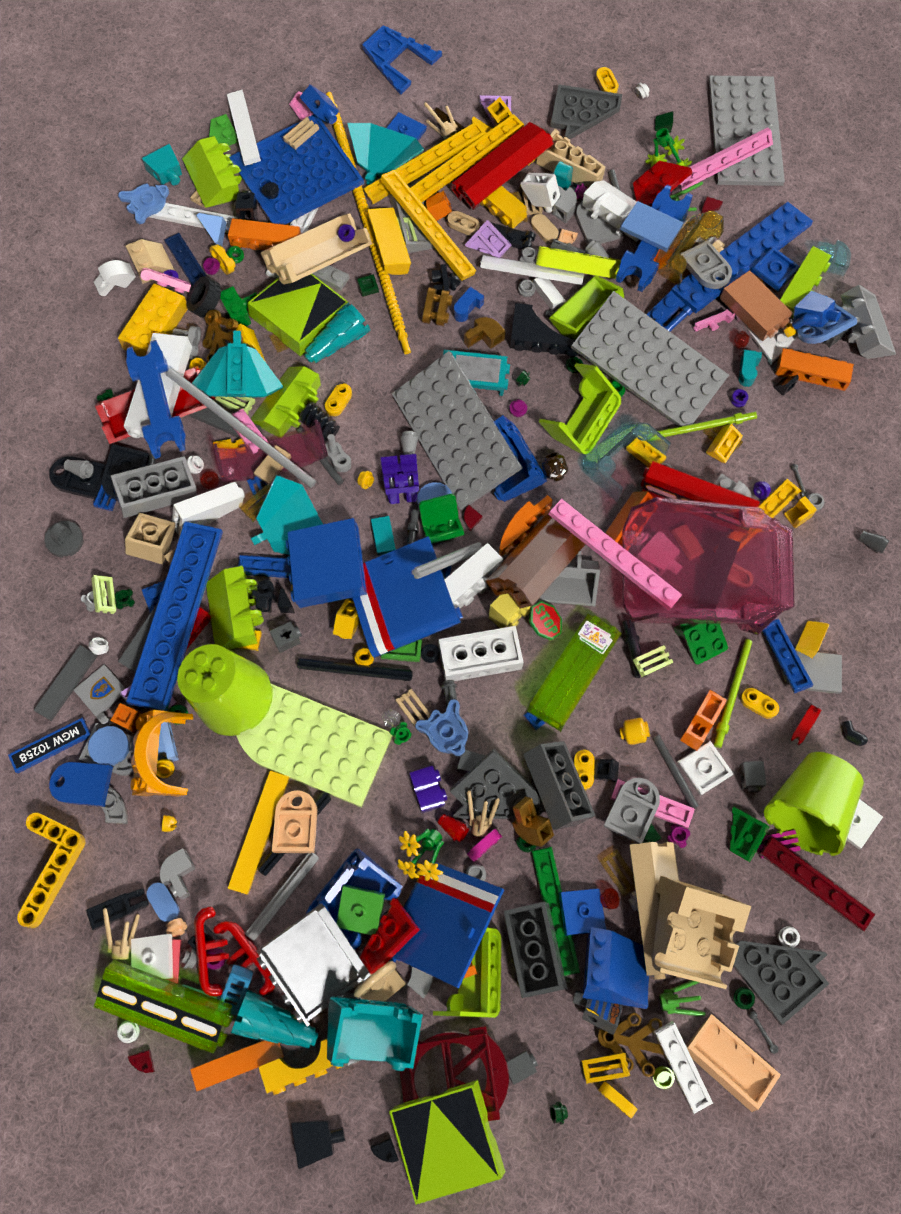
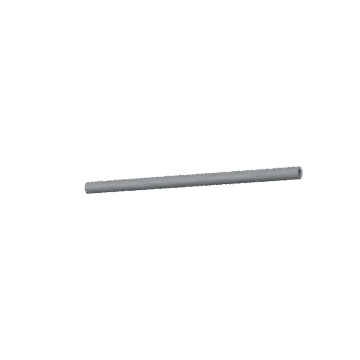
M170 368L167 371L166 376L310 488L315 485V479L174 369Z

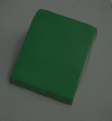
M673 111L655 117V131L667 128L671 132Z

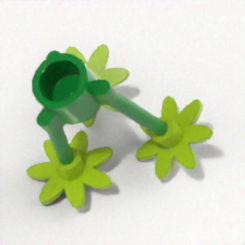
M662 128L656 132V138L653 139L655 154L648 155L649 159L645 161L647 164L651 163L650 166L652 167L659 160L667 162V159H664L666 154L660 155L658 153V145L664 147L665 150H669L668 156L673 153L677 165L688 167L692 163L688 158L683 161L678 156V149H684V146L681 145L684 143V139L679 140V137L676 136L673 140L667 128Z

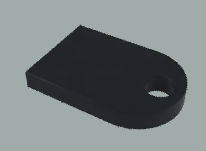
M112 444L102 476V487L109 498L118 501L116 494L113 492L111 475L145 467L149 453Z
M66 456L54 462L50 468L49 478L54 487L62 492L96 499L102 485V476L106 464ZM67 459L89 461L94 468L92 476L85 479L67 470L60 476L55 474L58 469H64V462Z

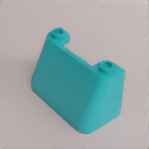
M330 997L328 1005L327 1059L331 1062V1065L343 1067L344 1064L349 1063V1059L384 1061L392 1065V1069L397 1071L413 1068L423 1014L404 1003Z

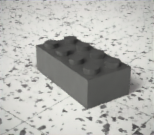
M565 741L540 744L523 754L553 830L579 825L595 817Z
M540 902L505 910L504 915L521 997L528 998L568 989L549 903Z

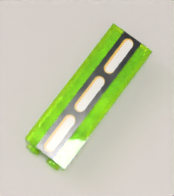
M113 960L105 968L94 1008L213 1054L219 1046H223L227 1034L224 1033L225 1028L229 1027L233 1015L230 1014L233 1006L231 1004Z

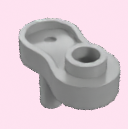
M191 326L189 331L174 328L173 335L188 337L192 345L189 359H194L198 355V344L201 338L200 327Z
M329 434L327 436L328 443L323 448L324 456L332 462L336 471L347 472L351 468V458L342 450L341 445L335 442V436Z

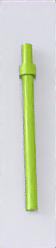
M737 413L731 417L648 433L649 440L733 423L735 425L742 424L743 421L757 419V413Z
M749 639L744 641L722 719L716 728L717 735L714 746L717 748L722 747L724 737L729 731L730 726L728 723L752 646V641Z

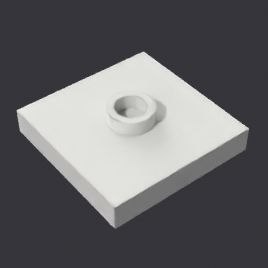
M860 799L847 837V841L858 849L863 847L883 818V816Z
M172 934L131 939L132 983L173 978Z

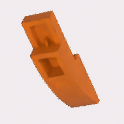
M548 495L535 506L528 501L514 515L501 540L499 555L501 557L504 554L509 555L515 549V546L519 542L521 543L529 534L530 527L536 524L538 518L541 515H547L552 510L553 500Z

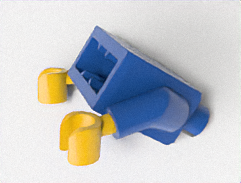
M811 291L795 306L793 322L789 323L784 329L786 337L795 335L796 330L804 325L823 327L829 320L838 322L841 312L834 310L835 300L826 295Z

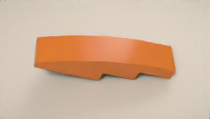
M264 1040L192 1068L190 1071L196 1091H200L259 1068V1066L276 1059L283 1058L284 1054L280 1043L277 1044Z

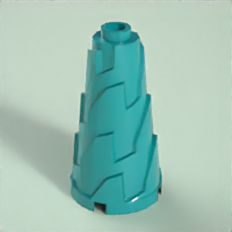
M348 302L336 313V316L326 325L327 327L313 339L314 341L305 350L306 354L304 356L310 363L314 362L316 364L325 357L331 356L340 348H344L354 340H359L370 332V327L368 324L364 327L362 323L366 320Z
M247 990L231 1030L232 1034L247 1038L309 1048L310 1045L314 1046L319 1034L315 1032V1027L311 1025L307 1027L304 1021L299 1023L296 1017L289 1011L250 990Z

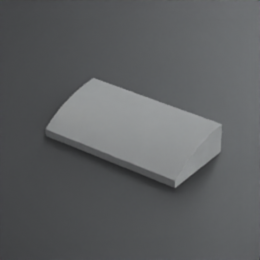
M391 194V205L398 218L408 253L435 248L413 220L412 224L418 241L412 240L408 223H404L403 219L410 216ZM425 200V201L422 202V204H423V205L425 206V208L427 209L426 200Z

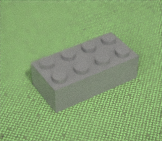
M185 456L111 475L112 485L123 518L174 505L197 496L196 486Z

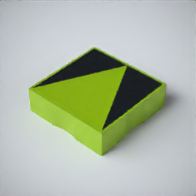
M310 274L288 284L281 283L279 278H277L248 302L249 316L266 330L275 334L286 346L301 356L314 341L313 339L327 327L326 325L348 301L316 276Z
M478 1080L450 1088L439 1095L421 1097L396 1105L389 1111L416 1205L500 1180L505 1174L498 1145L489 1126L487 1109Z

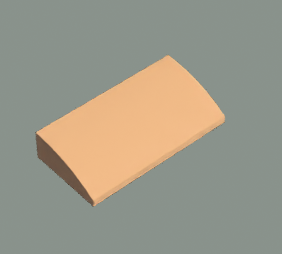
M712 1014L704 1021L686 1045L691 1058L751 1112L759 1110L780 1077V1074Z

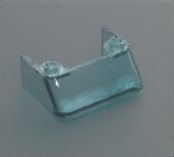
M621 423L581 461L580 468L582 472L616 502L620 499L623 487L611 477L616 469V464L611 458L636 437L641 441H647L665 456L667 455L671 442L648 423Z

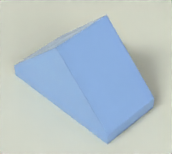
M198 213L196 216L214 242L222 246L227 222L220 216Z

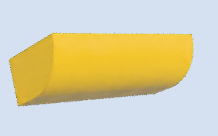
M394 208L368 209L367 213L385 271L392 275L408 274L411 261Z

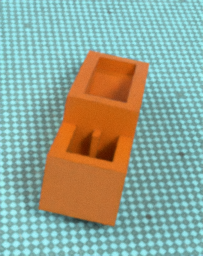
M709 690L680 741L698 751L727 700Z

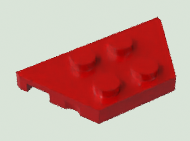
M659 160L633 182L636 201L651 207L658 193L666 185L672 186L671 192L693 173L692 169Z

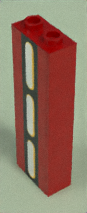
M652 461L650 468L646 467L643 473L644 478L641 482L642 491H648L654 499L745 534L749 530L760 503L758 500Z

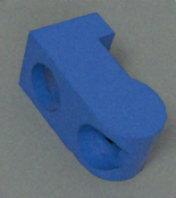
M470 287L454 305L455 320L464 322L475 307L480 309L484 305V295Z

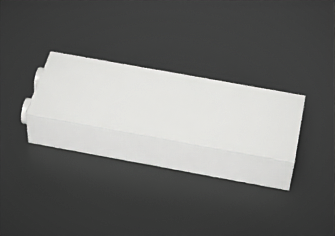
M153 333L151 341L157 340L167 360L168 368L174 369L184 377L192 350L188 337ZM151 341L146 355H148L151 351ZM167 372L161 373V378L172 417L180 386L166 376ZM138 380L124 428L129 436L144 438L142 426L151 423L141 381Z

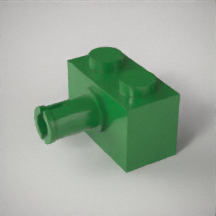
M234 286L221 291L219 300L228 319L237 320L238 325H250L251 321L247 311L248 302L257 296V293L255 292L241 298Z

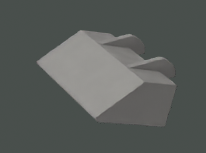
M857 285L840 295L844 305L841 308L857 318V324L851 327L853 333L848 336L849 343H857L860 355L867 359L896 355L876 295L861 285Z
M580 550L576 555V559H573L536 602L595 606L600 575L599 561L582 560Z

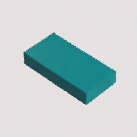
M385 516L371 519L377 555L387 554L396 550L390 517Z

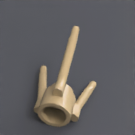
M426 102L424 103L441 127L439 129L429 120H426L427 124L444 139H448L457 133L456 129L458 126L455 124L448 106H445L451 123L448 121L443 123Z
M467 791L470 816L469 825L472 826V834L478 837H485L488 835V829L492 826V820L500 799L496 798L489 818L486 817L488 802L485 801L482 814L476 816L475 819L471 791Z
M104 908L103 915L108 942L107 952L112 953L111 959H129L131 939H134L140 915L136 914L128 941L129 922L126 921L122 940H115L113 945L108 911Z

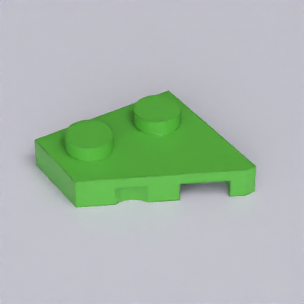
M227 114L211 119L209 137L215 136L218 144L226 143L230 146L238 143V138Z

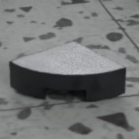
M391 1138L370 1147L373 1154L383 1161H399Z

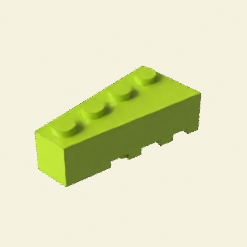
M812 246L780 299L793 312L792 319H794L795 306L813 291L814 286L817 287L823 278L821 274L823 272L826 273L831 265L828 261L832 255Z

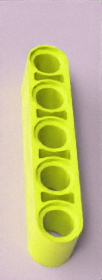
M542 246L538 247L536 265L614 279H616L621 264L619 259Z

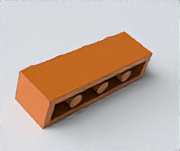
M232 218L228 238L231 246L250 248L252 250H267L301 234L298 226Z
M783 348L778 358L775 375L782 377L798 375V380L845 391L851 383L854 364Z
M648 491L633 492L605 534L625 550H628L657 507L658 502Z

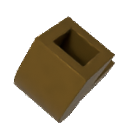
M481 317L475 319L474 328H470L464 334V344L469 348L483 340L492 349L505 340V330L492 318Z
M524 797L513 807L516 820L512 822V825L523 840L532 845L542 847L554 836L550 819L536 814L532 798Z

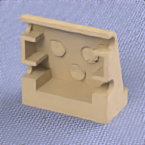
M660 876L656 892L660 894L652 956L654 969L665 974L726 989L727 985L722 983L721 974L724 970L732 971L739 945L733 942V934L736 931L744 932L751 906L721 893Z

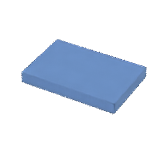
M637 201L621 225L620 230L667 252L682 229L684 222Z

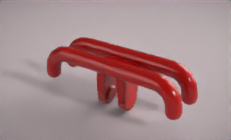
M209 906L201 909L194 918V932L200 986L205 994L217 997L222 995L223 989L220 984L209 983L207 963L226 960L229 958V953L206 954V950L224 947L228 945V940L220 939L205 942L204 922L216 915L214 908Z
M229 921L220 922L214 926V933L223 934L226 931H230L241 946L236 953L227 959L226 963L228 965L234 964L240 957L247 954L249 958L240 966L247 969L254 963L265 978V983L259 989V993L261 995H269L275 988L269 979L271 972L268 968L263 970L258 963L257 958L260 957L256 951L258 949L251 939L245 935L241 926Z

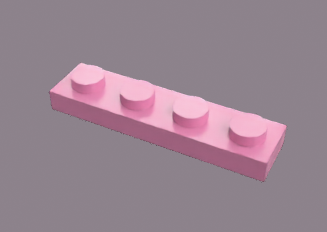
M617 780L611 800H616L621 787L626 783L625 781ZM638 787L640 794H648V790ZM660 795V803L655 817L688 829L695 809Z

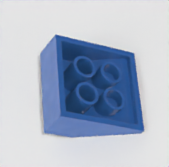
M591 927L586 943L582 998L647 1009L649 976H647L643 945L616 932Z

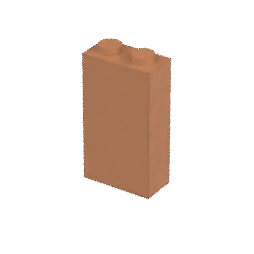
M750 270L723 289L720 299L762 341L768 337L772 338L779 329H785L791 322L790 318L793 312Z

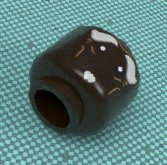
M557 452L550 453L544 457L542 467L546 478L554 479V481L562 480L568 472L565 457Z

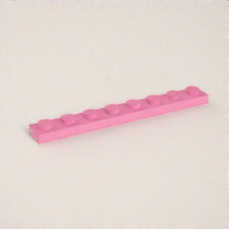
M563 499L549 512L548 515L668 611L682 596L680 592Z

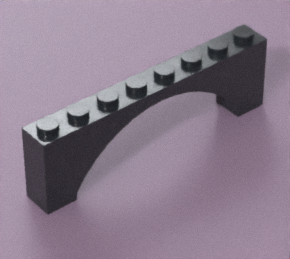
M515 303L511 349L517 351L529 350L535 353L548 352L552 355L566 354L570 357L581 356L571 348L575 339L565 337L549 328L532 309L533 305Z

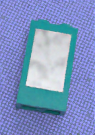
M451 350L443 351V355L448 351L453 354L473 388L500 391V396H503L504 390L508 389L509 379H505V375H509L510 364L507 363L508 356Z

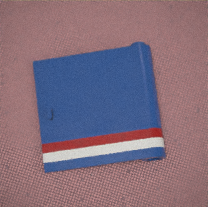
M429 536L363 563L367 595L352 598L373 658L461 623L463 614L460 608H456L452 602L442 571L438 570L419 579H415L411 573L415 567L437 559Z
M437 863V870L443 872L442 875H437L439 880L435 881L430 878L426 881L425 875H419L403 907L420 930L389 961H402L459 989L504 889Z

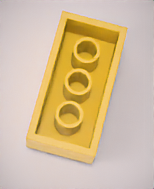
M153 284L118 337L123 350L127 351V348L133 347L137 356H146L153 333L171 335L188 310L185 296Z

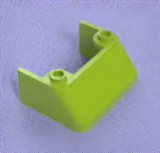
M576 363L575 368L584 377L579 385V392L583 400L567 425L563 422L540 419L538 422L553 439L578 453L589 454L619 409L621 396L597 366Z
M486 929L472 959V964L475 965L477 974L464 978L458 989V994H452L448 998L446 1004L447 1011H433V1016L495 1018L499 1015L501 1007V935L497 929Z

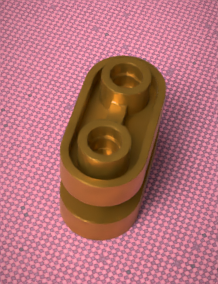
M428 288L423 312V323L430 324L431 319H436V325L444 326V323H448L449 313H447V308L451 306L453 295H450V291L442 290L441 295H437L435 288ZM435 302H440L438 312H433Z

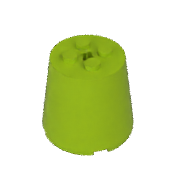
M208 644L194 649L185 657L178 670L177 682L181 693L202 722L217 734L224 736L240 735L241 732L256 727L269 711L273 698V688L268 674L257 664L220 645Z
M825 752L809 753L766 805L764 817L769 825L773 824L778 829L776 833L782 835V832L795 830L796 834L782 837L785 840L798 838L799 842L792 843V845L800 846L802 850L822 856L824 852L829 853L831 856H836L845 847L863 789V778L850 763L835 755Z

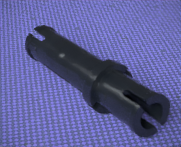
M630 619V628L628 627L627 620L622 622L626 635L625 643L628 644L635 678H640V673L633 662V659L642 655L639 645L640 637L636 633L634 620Z

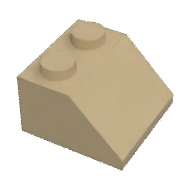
M141 239L125 245L142 284L153 280L145 281L141 278L140 273L143 268H149L161 273L166 270H174L161 243Z
M139 513L125 538L126 554L163 564L165 560L164 555L169 552L176 523Z

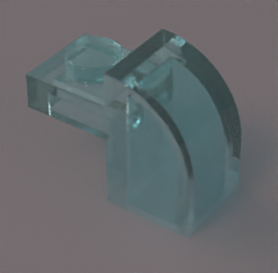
M839 240L836 241L835 245L819 241L816 248L832 255L829 260L831 265L827 272L844 276L851 260L849 247Z

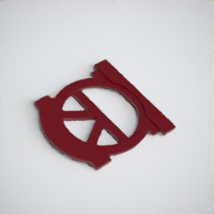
M487 1027L469 1029V1035L448 1032L437 1034L423 1042H420L418 1039L414 1067L405 1068L404 1071H400L403 1102L419 1098L414 1082L417 1065L426 1052L441 1044L447 1090L466 1084L455 1078L476 1059L481 1058L487 1073L486 1089L484 1091L481 1090L487 1109L488 1121L500 1120L499 1110L508 1092L509 1070L502 1050L488 1035ZM458 1043L469 1047L471 1052L453 1067L450 1044Z

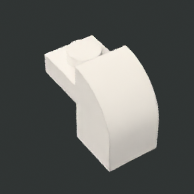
M114 260L106 262L98 268L100 275L95 279L94 284L99 295L106 296L115 285L126 288L136 276L129 263Z

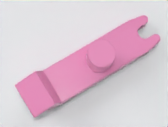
M727 309L724 312L695 323L693 329L696 332L710 327L712 331H715L719 328L717 323L724 320L730 323L734 319L735 313L733 314Z

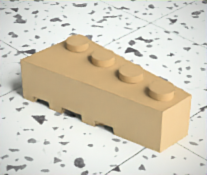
M554 129L550 134L554 145L550 150H546L537 157L536 164L552 172L555 171L560 161L573 167L572 182L578 185L584 183L587 189L594 182L602 181L605 166L591 155H585L582 152L583 149L579 146H573L570 143V139L567 137L563 138L559 135V131Z

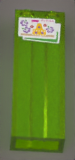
M588 613L529 704L527 712L561 732L614 648L621 632L616 627L602 622L599 617Z

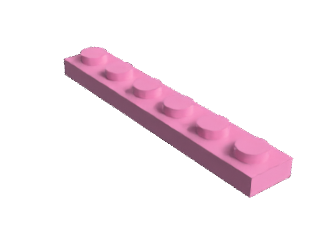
M767 127L690 166L693 173L679 184V188L684 190L773 145L771 130Z

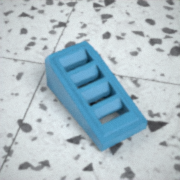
M233 965L217 1009L236 1016L238 1015L253 976L252 970ZM231 983L242 986L243 988L234 986ZM228 991L240 995V997L230 994ZM225 999L236 1002L237 1005L225 1002Z

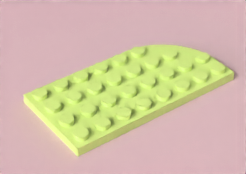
M271 684L273 698L264 719L253 729L250 728L241 732L240 735H236L243 750L255 763L264 768L289 776L293 780L362 808L393 735L382 728Z

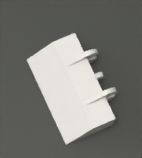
M604 180L594 182L584 193L582 203L583 207L593 213L591 218L596 219L600 217L618 229L616 231L618 236L624 233L636 242L639 240L620 230L621 225L637 202Z

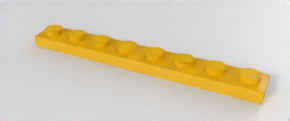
M512 114L410 189L422 203L490 154L524 127V123Z
M476 121L395 170L404 182L408 184L454 157L485 135L486 132L479 122ZM380 179L363 188L364 193L372 204L391 194Z
M396 170L383 174L380 179L381 182L460 280L463 281L475 275L476 269Z

